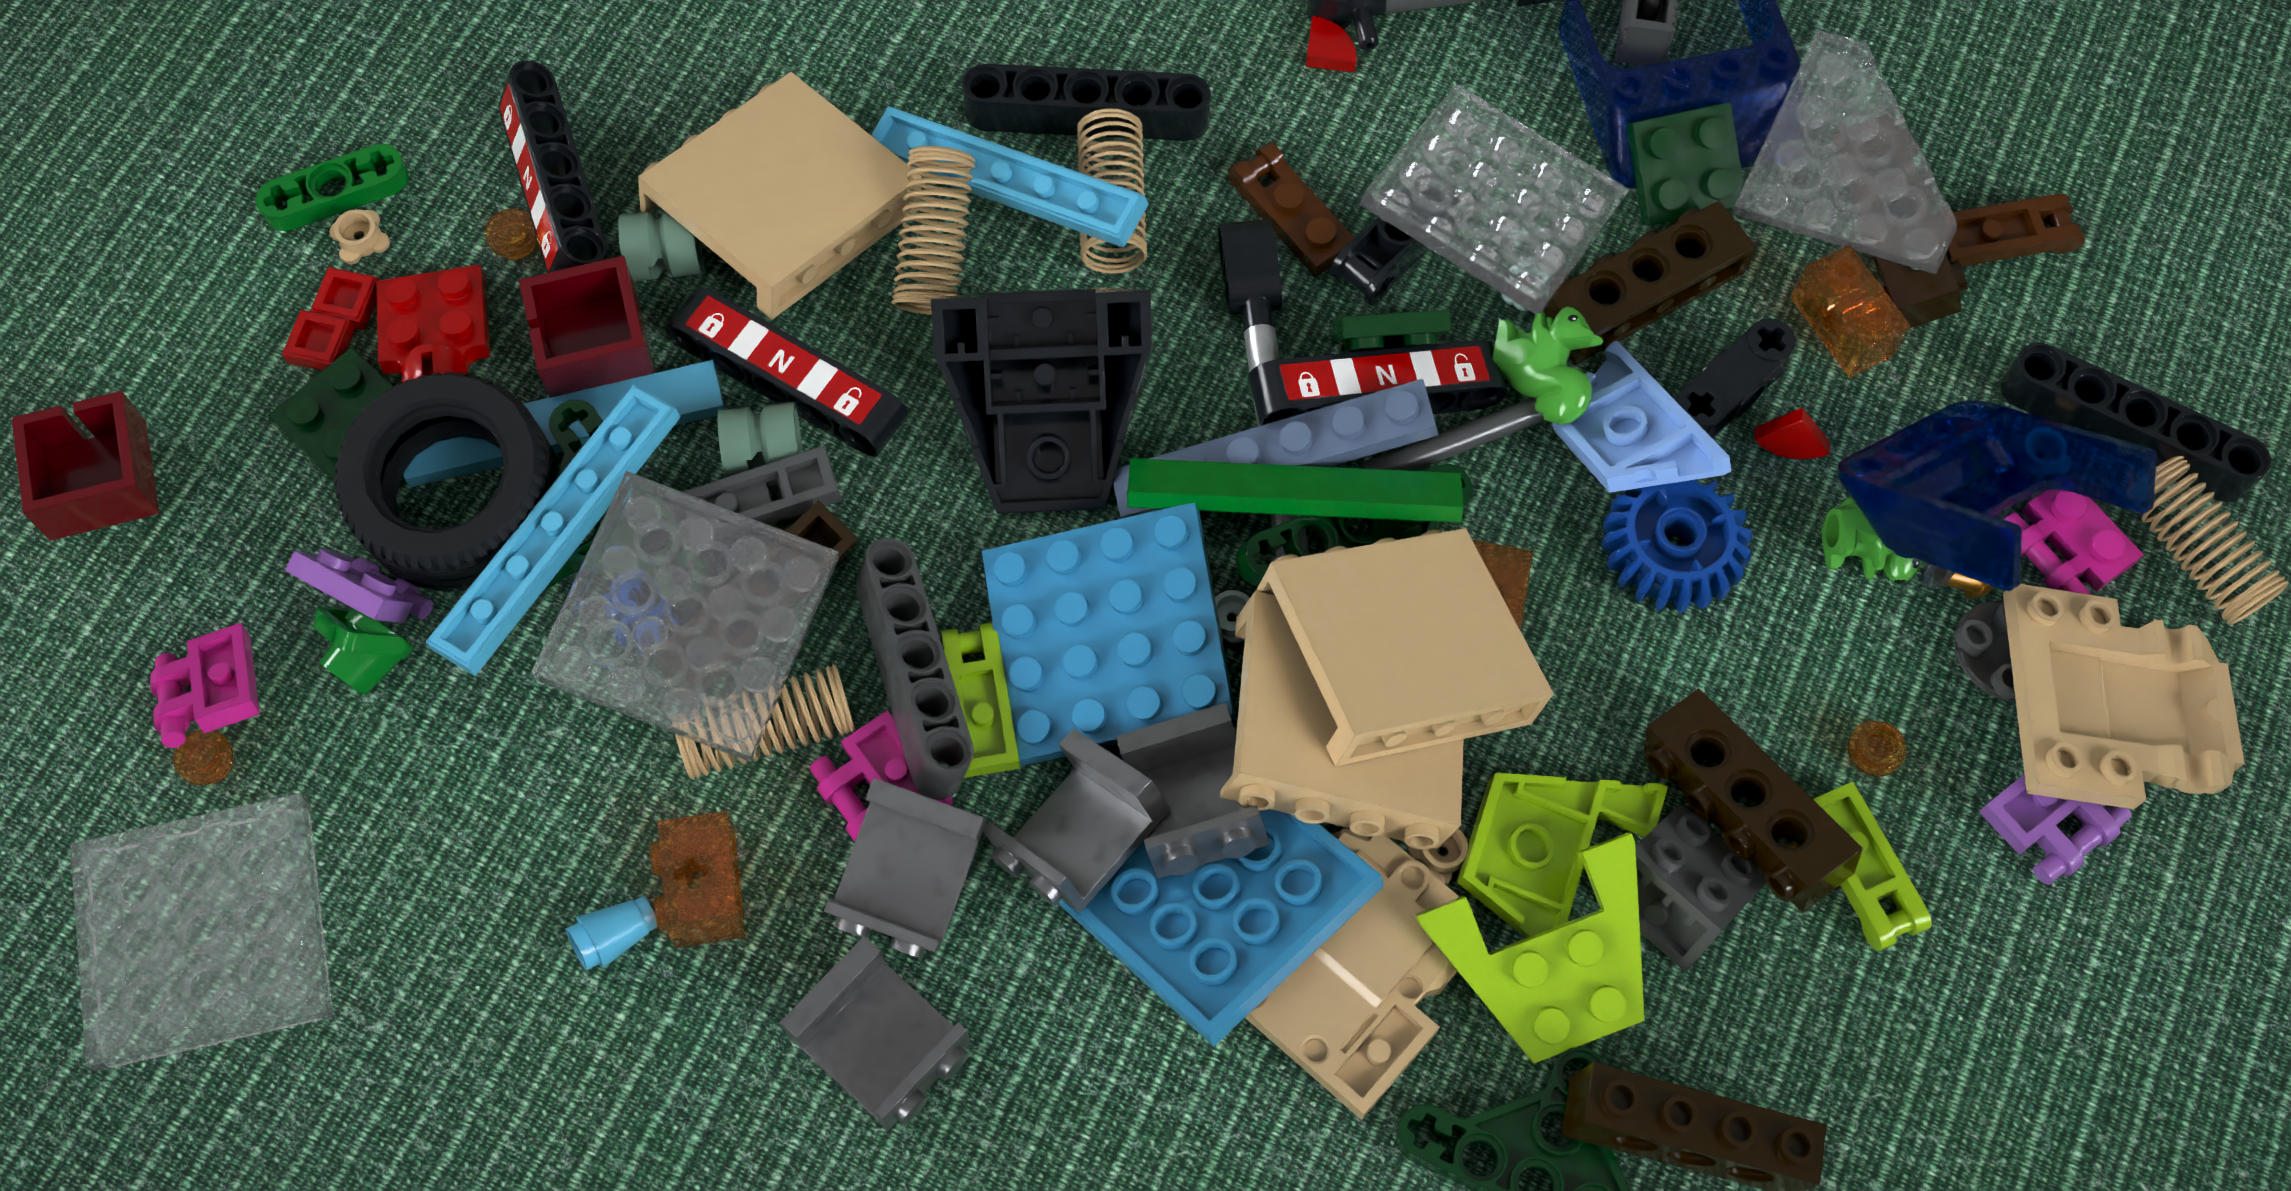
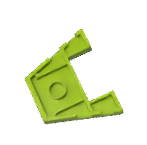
M1494 773L1488 780L1457 883L1525 938L1569 922V914L1584 866L1578 851L1590 846L1597 819L1645 837L1658 825L1668 786L1660 783H1646L1644 786L1620 784V781L1599 780L1596 783L1566 781V777Z
M1625 833L1578 851L1600 906L1599 910L1491 952H1488L1471 907L1465 896L1414 914L1417 923L1533 1063L1645 1021L1636 848L1632 833Z

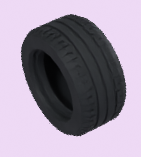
M446 372L443 375L441 373H432L430 376L426 374L419 376L415 380L414 378L406 380L402 384L395 385L393 389L381 393V396L376 397L371 402V405L366 406L361 411L360 416L355 418L353 421L354 425L348 429L346 438L342 440L340 446L342 449L338 452L336 458L338 462L335 464V473L337 475L334 477V485L336 486L334 491L338 499L339 510L342 512L341 515L348 524L350 531L390 573H393L400 579H405L413 585L417 584L420 588L427 589L430 587L431 590L435 591L443 589L445 592L454 591L455 589L466 591L556 481L559 466L557 465L554 450L527 407L518 398H515L509 390H505L503 386L494 384L486 378L481 379L480 376L475 375L468 376L465 373L455 374L454 372ZM460 436L484 439L501 449L504 469L499 489L484 510L463 524L438 530L415 527L400 519L396 496L402 474L416 455L436 442Z

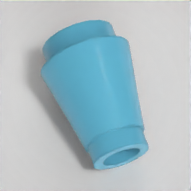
M642 896L634 901L630 900L577 916V923L565 930L580 963L585 970H589L596 965H599L602 969L649 934L651 930L659 927V924L649 902Z

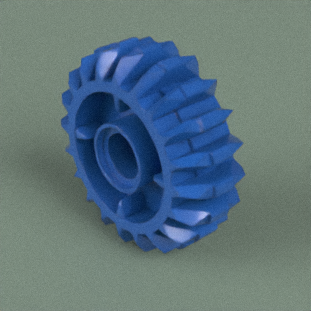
M1698 479L1625 490L1624 495L1619 494L1613 500L1610 507L1611 513L1606 515L1603 522V531L1607 534L1604 535L1601 542L1602 551L1611 553L1606 562L1607 570L1623 571L1618 579L1619 588L1632 584L1638 588L1635 593L1636 602L1642 601L1648 594L1656 598L1654 603L1657 611L1664 609L1667 601L1674 602L1679 614L1688 609L1691 601L1702 610L1708 607L1712 597L1718 601L1724 599L1730 591V586L1738 585L1744 575L1742 567H1746L1751 558V550L1747 546L1752 539V530L1742 527L1747 519L1746 510H1730L1735 501L1734 493L1721 497L1715 493L1718 487L1717 479L1708 482L1706 486L1697 483ZM1666 535L1679 536L1686 542L1687 546L1672 544Z

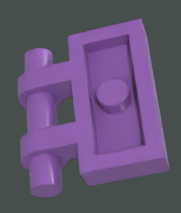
M320 548L318 554L294 551L285 569L291 575L374 620L405 623L408 614L423 620L430 614L433 607L431 600L419 594L417 586L402 578L396 581L380 573L378 565L363 557L355 560L344 553H338L327 548Z
M2022 775L1979 811L2019 855L2035 842L2045 851V858L2033 867V872L2046 885H2050L2061 875L2071 876L2083 866V857L2098 845L2107 846L2119 836L2120 827L2132 817L2129 808L2107 806L2104 809L2101 804L2027 794L2025 775ZM2073 813L2081 822L2082 828L2067 838L2056 825Z

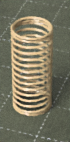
M1113 108L1100 109L1085 115L1079 121L1077 127L1078 172L1114 185L1129 186L1126 189H1136L1137 193L1145 196L1143 192L1145 186L1143 182L1144 164L1142 162L1144 156L1142 153L1143 125L1140 119L1129 111ZM1104 117H1119L1135 124L1133 126L1130 123L1121 121H1105L1094 124L1083 131L1087 123ZM1108 125L1125 126L1136 132L1132 135L1123 131H1105L1094 134L1089 138L1086 137V134L1093 129ZM1106 135L1130 137L1124 141L1098 142L1093 140ZM1136 150V153L1132 154L1129 151ZM1090 151L1097 152V153L1094 154L1093 156H1091L1090 154H1088V152H1090ZM1106 155L1128 156V158L1119 160H1105L1098 157ZM1133 159H1135V160L1137 161L1135 164H1132L1131 162H1128V161H1131V160H1133ZM1096 161L1099 163H1096L1092 166L1088 162ZM1106 165L1129 166L1117 170L1098 168ZM1133 169L1137 170L1135 174L1128 172ZM1094 170V171H1097V172H1100V173H1096V174H1094V175H1091V174L1088 173V172ZM1106 175L1129 176L1127 178L1115 180L1099 178ZM1132 179H1136V180H1137V182H1136L1135 184H1133V183H1131V182H1128V181H1130V180H1132ZM1144 212L1136 226V229L1139 231L1136 234L1132 233L1127 243L1134 244L1129 247H1101L1096 244L1106 241L1092 236L1087 239L1088 235L1080 232V259L1084 265L1102 273H1123L1139 267L1147 257V243L1145 242L1147 235L1145 232L1146 213ZM1092 247L1104 252L1119 253L1139 247L1140 251L1129 257L1106 258L1095 255L1088 249ZM1086 254L1090 255V256L1093 257L1094 259H1097V260H1100V261H1104V262H1114V263L1126 262V261H1130V262H1128V263H1123V264H1117V265H1115V264H1102V263H1098V262L1092 261L1091 259H1089V258L1087 257Z
M939 146L914 147L908 152L910 156H908L909 161L907 164L911 170L906 174V177L910 182L904 186L908 192L903 197L907 205L902 208L905 217L901 220V224L904 229L899 234L903 240L898 243L902 251L896 255L901 263L895 267L899 275L894 278V281L898 286L892 290L894 293L892 298L894 300L891 302L896 308L932 315V298L960 295L957 289L947 286L959 285L962 283L958 277L947 274L963 272L960 266L952 264L962 262L964 260L963 256L951 251H961L966 248L962 242L956 240L964 239L967 235L964 231L956 228H964L969 225L965 219L960 217H964L970 212L967 208L960 205H967L971 202L969 197L963 194L971 192L972 188L964 182L974 179L969 171L975 167L974 163L976 161L972 155L957 149ZM935 160H945V161H952V162H958V163L940 162V161H935ZM928 172H946L962 175L965 177H947ZM916 173L927 178L915 180L911 175ZM925 183L954 185L965 189L943 188ZM917 185L928 190L913 191L910 189V186ZM926 195L948 196L962 200H946ZM914 196L925 200V202L913 203L908 198ZM927 207L949 208V209L959 210V211H962V212L942 211V210H935V209H931V208H927ZM914 208L926 213L911 214L907 212V209ZM928 219L950 220L959 223H944ZM914 220L927 225L910 226L906 221ZM925 230L950 232L958 235L940 234ZM912 231L928 237H908L904 233ZM926 242L944 243V244H950V245H955V246H942V245L930 244V243H926ZM912 243L925 248L907 249L903 244ZM909 254L926 260L907 261L902 256ZM927 254L945 255V256H950V257H955V258L938 257V256H932V255H927ZM909 266L927 272H905L900 268ZM928 266H938V267H945V268H950V269H941V268H934V267H928ZM909 278L929 284H904L899 279ZM930 278H939V279H945V280H936V279H930ZM905 289H906V290H909V291H912V292H908V291L898 292V291H900V290H905Z
M2175 456L2160 464L2134 483L2124 494V500H2127L2128 505L2135 504V513H2143L2142 522H2152L2149 530L2151 532H2159L2158 541H2168L2165 546L2166 551L2176 550L2173 556L2174 561L2184 560L2181 569L2185 571L2192 570L2189 575L2190 580L2200 579L2197 585L2198 590L2208 589L2205 598L2208 600L2216 599L2213 606L2214 609L2225 608L2222 613V619L2227 620L2228 625H2233L2278 596L2288 587L2289 581L2285 580V576L2277 577L2280 570H2274L2243 593L2221 603L2239 586L2271 565V560H2266L2232 585L2212 594L2228 578L2263 555V550L2254 552L2223 576L2204 584L2219 569L2251 549L2255 541L2250 540L2212 568L2196 575L2210 560L2242 540L2246 536L2247 531L2238 532L2206 557L2188 565L2201 551L2232 532L2238 526V521H2233L2214 533L2197 548L2179 556L2192 542L2206 535L2228 519L2230 511L2221 513L2185 541L2171 546L2183 533L2194 528L2222 507V502L2212 504L2193 517L2178 531L2163 537L2173 525L2199 510L2214 497V492L2206 493L2188 505L2169 522L2155 527L2164 516L2183 506L2206 488V483L2204 482L2195 485L2169 504L2162 512L2147 518L2157 506L2179 494L2198 478V473L2186 476L2159 496L2152 504L2139 508L2147 498L2172 484L2190 469V464L2187 460H2184V456Z
M833 664L832 667H826L834 703L822 671L818 668L815 671L823 711L810 675L806 672L803 674L811 716L797 678L795 676L791 677V685L800 724L785 682L781 679L779 680L778 685L788 729L772 684L767 683L766 690L776 734L760 689L755 686L754 695L764 739L748 694L743 690L741 695L752 744L735 696L730 694L729 700L740 749L723 701L718 697L716 701L723 725L728 754L721 739L710 703L705 701L704 707L711 730L716 759L706 736L698 708L693 704L692 712L700 739L704 764L696 747L685 710L679 708L677 711L673 710L671 713L672 724L689 778L692 780L695 777L700 778L701 772L708 776L710 773V762L715 771L721 772L723 768L722 757L726 765L732 769L735 765L734 752L739 762L745 765L747 762L746 747L752 759L758 761L760 758L758 742L764 755L769 758L772 755L770 737L777 752L782 754L784 752L782 732L789 748L795 750L797 743L794 727L802 745L807 747L809 737L806 722L814 741L819 743L821 741V732L818 717L827 738L831 740L834 734L829 709L840 735H848L849 732L854 733V723L837 666Z

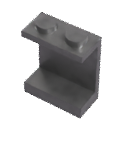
M1226 702L1116 736L1123 761L1150 778L1171 808L1146 839H1144L1145 848L1157 878L1168 875L1188 874L1198 866L1227 857L1240 858L1250 854L1256 848L1269 845L1257 805L1244 808L1237 801L1220 798L1222 787L1233 775L1236 732Z
M1073 728L1060 742L1059 747L1073 765L1074 770L1013 838L991 822L982 831L996 847V850L991 854L992 858L1006 872L1015 878L1024 872L1032 878L1029 882L1030 886L1051 905L1056 906L1062 900L1081 913L1171 808L1150 778Z
M873 778L865 799L870 802L835 898L834 900L827 901L824 912L837 916L834 927L868 938L870 929L892 936L889 947L922 958L925 949L936 952L941 948L987 818Z
M865 936L780 1021L787 1036L888 1131L897 1121L905 1125L918 1114L928 1099L924 1092L940 1076L944 1080H948L962 1067L969 1056L965 1049L971 1044L967 1029L959 1022L953 1026L885 963L881 950Z

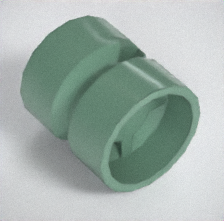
M663 211L660 219H655L650 212L619 215L618 232L621 256H625L633 281L658 279L663 270H667L672 277L703 274L702 242L667 212Z
M795 402L764 405L760 414H754L749 407L718 410V438L725 477L803 453L800 423Z

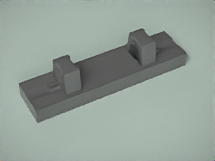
M825 446L659 499L696 554L700 553V547L779 521L784 526L794 523L818 500L824 506L842 501ZM769 488H770V490H771V492H772V494H773V496H774V499H775V501H773V502H772V499H771V495H770V492H769ZM640 506L619 513L630 514L635 512ZM666 532L651 534L643 543V551L647 553L663 551L670 543L671 535Z

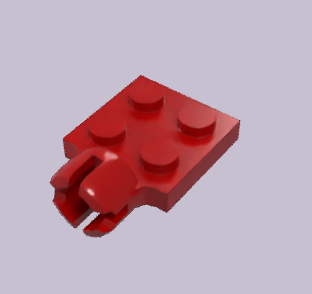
M481 264L376 281L378 362L384 375L400 373L402 374V383H404L406 380L412 378L415 380L419 376L426 374L430 376L432 373H441L442 375L446 372L468 374V369L472 362L491 358L486 276Z

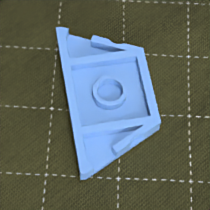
M1618 341L1611 343L1605 349L1606 361L1595 374L1586 373L1592 385V397L1584 414L1568 424L1557 425V423L1552 422L1554 432L1609 493L1722 476L1731 472L1730 456Z

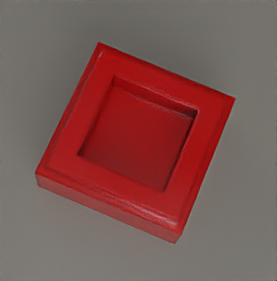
M328 267L310 312L349 319L355 329L365 331L377 302L376 281L379 279L374 276Z
M300 310L282 355L289 364L323 371L347 351L355 327L349 319Z

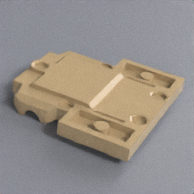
M2013 583L2003 593L2027 794L2135 809L2146 801L2144 782L2178 789L2189 794H2216L2232 784L2234 771L2245 763L2229 668L2227 663H2220L2208 639L2198 626L2187 625L2180 629L2164 628L2163 620L2156 619L2140 628L2121 626L2118 602L2114 598Z
M1342 829L1332 835L1380 873L1384 887L1245 1018L1362 1120L1440 1028L1416 1006L1424 997L1440 995L1456 975L1457 970L1417 923L1414 914L1451 901L1459 896L1429 872V869L1423 863L1416 861L1389 837L1378 835L1369 838L1354 834L1349 829Z

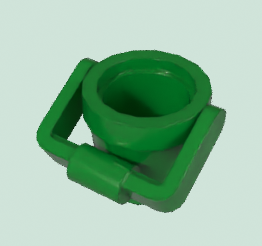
M317 607L313 628L331 642L320 664L365 696L402 659L405 660L415 648L414 645L380 620H374L354 608Z

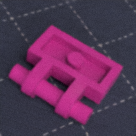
M2069 475L2031 500L2022 510V513L2033 525L2029 526L2017 512L2007 516L1998 525L2012 540L2009 546L2020 558L2026 555L2044 574L2046 578L2043 583L2050 589L2090 595L2091 592L2078 579L2082 576L2098 592L2135 565L2144 556ZM2049 540L2067 562L2063 563L2044 542Z
M242 623L188 640V657L178 660L175 655L165 653L157 656L155 659V669L150 675L151 692L158 698V705L153 710V722L155 730L161 734V741L164 746L176 748L183 745L186 740L185 731L189 728L190 722L194 720L205 734L260 714L251 639ZM191 685L192 692L184 694L187 686Z
M888 710L840 741L843 750L850 758V761L837 769L828 756H823L814 761L809 767V770L819 782L817 791L827 804L834 803L848 822L846 831L854 842L857 839L868 809L864 807L853 792L854 786L865 779L870 786L873 778L923 795L916 789L911 779L896 724ZM952 797L944 800L935 799L948 805L953 804Z

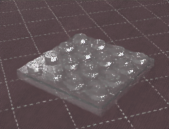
M1456 84L1370 184L1359 205L1509 297L1515 303L1540 316L1618 210L1629 189Z
M626 471L531 671L533 680L751 762L838 562L839 552Z
M302 793L70 844L86 1067L95 1072L333 1017L309 800Z

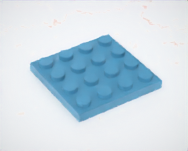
M1195 503L1178 505L982 551L993 629L998 632L1020 766L1065 757L1066 755L1059 747V744L1073 728L1101 747L1107 748L1118 745L1116 738L1118 735L1225 702L1231 720H1237L1201 517Z
M1271 809L1260 811L1269 845L1256 848L1250 854L1240 858L1227 857L1198 866L1188 874L1168 875L1162 878H1157L1143 841L1081 913L1062 900L1059 901V905L1214 1047L1384 887L1380 873L1320 824L1305 823L1298 820L1295 815Z

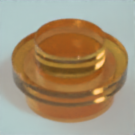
M512 208L496 213L488 221L485 228V238L489 247L495 253L508 259L525 257L534 249L537 241L530 215L521 209Z
M1865 722L1853 731L1848 740L1847 750L1850 760L1857 769L1867 775L1875 777L1890 775L1904 762L1906 745L1903 736L1896 727L1887 722Z
M202 730L194 731L186 736L183 745L175 749L173 756L175 770L185 781L194 785L217 783L229 773L232 767L233 748L228 739L215 730L205 734Z

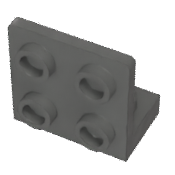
M1678 805L1635 846L1640 933L1684 972L1696 962L1723 929L1766 884L1764 874L1749 859L1743 860L1739 858L1729 848L1726 841L1716 834L1704 819L1693 814L1683 805Z

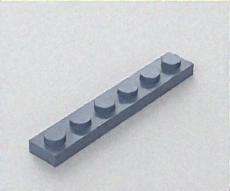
M1419 379L1149 459L1331 467L1435 437L1439 433L1424 380ZM1130 464L1116 469L1113 485L1121 519L1161 510L1127 507Z

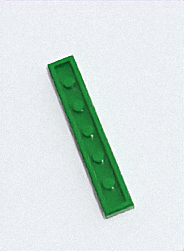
M1130 458L1127 507L1165 509L1195 503L1198 511L1462 522L1464 505L1461 473Z

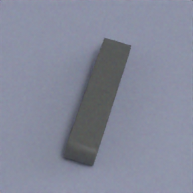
M881 538L871 543L866 551L856 582V592L911 779L916 789L924 796L944 800L952 797L959 791L974 755L973 743L914 554L902 541L894 538ZM908 664L914 665L918 668L911 667ZM922 712L930 713V714H932L934 717L927 716V715L923 714ZM935 760L944 761L950 766L941 765Z

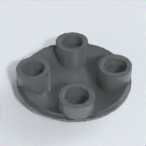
M2004 600L1978 604L1968 610L1957 624L1954 635L1957 659L1965 674L1980 689L1996 698L2016 702Z

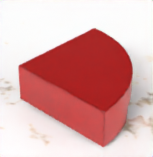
M1312 16L1306 67L1355 73L1357 55L1350 36L1332 21Z
M1803 407L1755 427L1754 440L1762 448L1775 455L1791 459H1814L1830 454V441Z

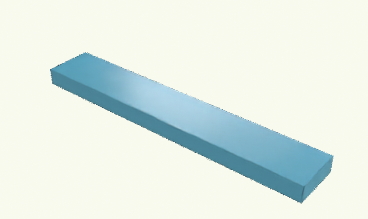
M889 106L871 134L872 137L906 164L909 161L908 156H910L908 152L914 147L939 146L966 152L972 155L976 161L974 163L975 167L969 171L974 179L964 182L972 188L970 193L1123 248L1149 205L1143 194ZM935 160V161H940V162L958 163V162L945 161V160ZM928 172L947 177H965L962 175L946 172ZM950 185V186H953V187H956V188H959V189H965V188H962V187Z
M713 360L552 398L523 403L545 434L550 446L554 450V454L563 451L551 434L549 418L555 408L569 400L580 399L588 402L594 407L603 421L632 385L674 406L681 417L675 425L717 416L718 410L725 409ZM579 421L569 426L582 445L589 440V435ZM460 436L439 441L415 456L404 471V479L409 487H414L504 466L502 452L500 448L484 439Z
M632 385L535 505L524 522L514 531L426 640V644L432 651L476 676L681 418L677 409L641 388Z

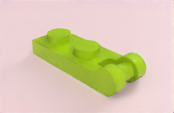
M992 622L979 624L980 630L958 633V628L941 630L944 653L974 749L973 758L964 778L1020 769L998 632L993 629ZM984 651L985 660L963 663L962 655Z
M1854 782L1814 798L1813 800L1863 848L1855 873L1840 884L1858 915L1863 934L1870 946L1876 951H1881L1896 944V937L1908 932L1911 935H1917L1930 929L1932 920L1924 902ZM1891 896L1897 911L1886 915L1879 900Z

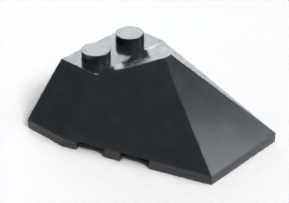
M1092 287L994 291L932 298L934 356L947 383L959 419L962 421L972 447V452L997 514L1105 509L1128 425L1138 397L1142 377L1153 346L1151 290Z

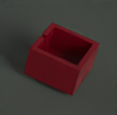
M624 255L519 279L525 314L531 328L529 333L537 372L550 398L655 373L637 290Z
M122 391L72 403L73 412L94 436L87 439L84 431L62 406L11 418L23 514L50 541L160 514L146 420Z

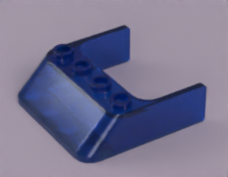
M1737 0L1755 45L1632 69L1614 67L1603 59L1599 53L1581 1H1565L1559 24V34L1607 168L1617 183L1630 189H1637L1626 123L1731 102L1741 169L1786 160L1793 157L1800 150L1804 140L1801 66L1799 56L1776 0Z
M1967 400L1950 404L1844 458L1838 464V479L1885 547L1894 551L1897 556L1915 558L2000 589L2011 591L2020 585L2022 529L2018 524L1996 518L1995 516L2014 504L2030 498L2035 493L2048 490L2073 492L2144 514L2153 509L2157 454L2151 448L1990 402Z

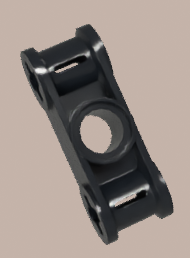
M1422 174L1416 176L1406 186L1401 195L1387 209L1382 211L1358 237L1345 245L1331 266L1330 276L1336 280L1343 278L1364 294V301L1371 306L1382 300L1393 284L1435 242L1448 234L1463 211V203L1457 199L1448 200L1430 187V179Z
M1762 319L1754 323L1728 349L1718 353L1701 373L1682 389L1676 402L1713 439L1734 419L1742 416L1782 374L1784 363L1795 348L1796 339L1793 331L1787 324L1776 319Z

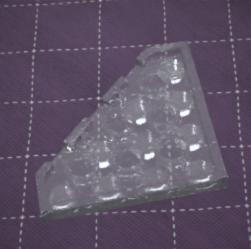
M1817 30L1734 205L1736 214L1937 274L1957 230L1956 217L1948 202H1945L1918 143L1914 141L1889 85L1885 83L1876 66L1875 58L1867 42Z

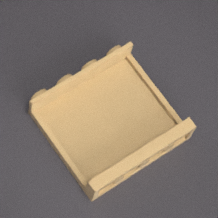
M790 72L775 83L765 85L755 97L739 108L727 111L720 121L701 134L689 137L682 147L663 160L650 164L638 176L640 211L651 212L658 206L661 207L756 287L757 309L770 320H773L901 224V220L905 217L902 208L907 205L903 197L908 194L904 186L910 182L906 174L911 169L908 167V164L794 73ZM919 174L911 175L915 180L922 179V176ZM912 185L910 189L917 191L921 190V187ZM917 197L908 198L913 203L920 202V199ZM914 208L907 209V212L911 214L919 211Z
M1466 528L1446 532L1431 530L1417 537L1400 540L1384 538L1371 545L1348 549L1345 546H1337L1324 553L1301 557L1297 555L1282 556L1270 563L1256 590L1275 595L1338 728L1326 746L1335 767L1531 725L1554 694Z
M1255 591L1236 617L1235 637L1245 639L1233 775L1222 787L1220 798L1237 801L1244 808L1257 805L1259 811L1271 809L1292 814L1298 820L1305 823L1318 824L1326 822L1347 827L1354 834L1372 837L1380 835L1402 840L1407 846L1415 849H1438L1461 826L1464 739L1335 767L1326 746L1337 730V724L1275 595Z

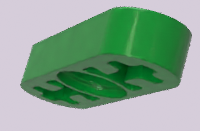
M376 144L270 180L258 190L255 201L258 210L271 228L278 231H290L392 196L405 187L409 173L396 148L387 144ZM387 165V173L378 176L377 168ZM359 173L363 183L358 185L353 174ZM331 179L346 181L344 189L339 194L334 196H323L320 194V189L325 182ZM308 190L313 199L312 201L306 202L307 199L303 194L304 191ZM283 199H288V207L284 210L278 211V202Z

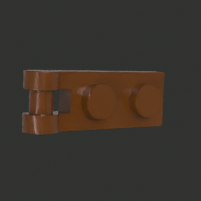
M1269 142L1256 150V157L1250 161L1241 160L1228 168V176L1235 189L1262 219H1271L1275 234L1314 277L1329 269L1340 251L1348 242L1354 239L1352 234L1286 163L1282 152L1274 143ZM1267 174L1273 183L1264 188L1258 179Z
M2054 194L1934 216L1935 218L1942 215L1948 229L1951 245L1944 247L1949 262L1959 260L1961 266L2049 251L2064 254L2078 249L2085 243L2080 226L2073 224L2070 218L2073 208L2066 194ZM2044 223L2050 224L2051 228H2045Z

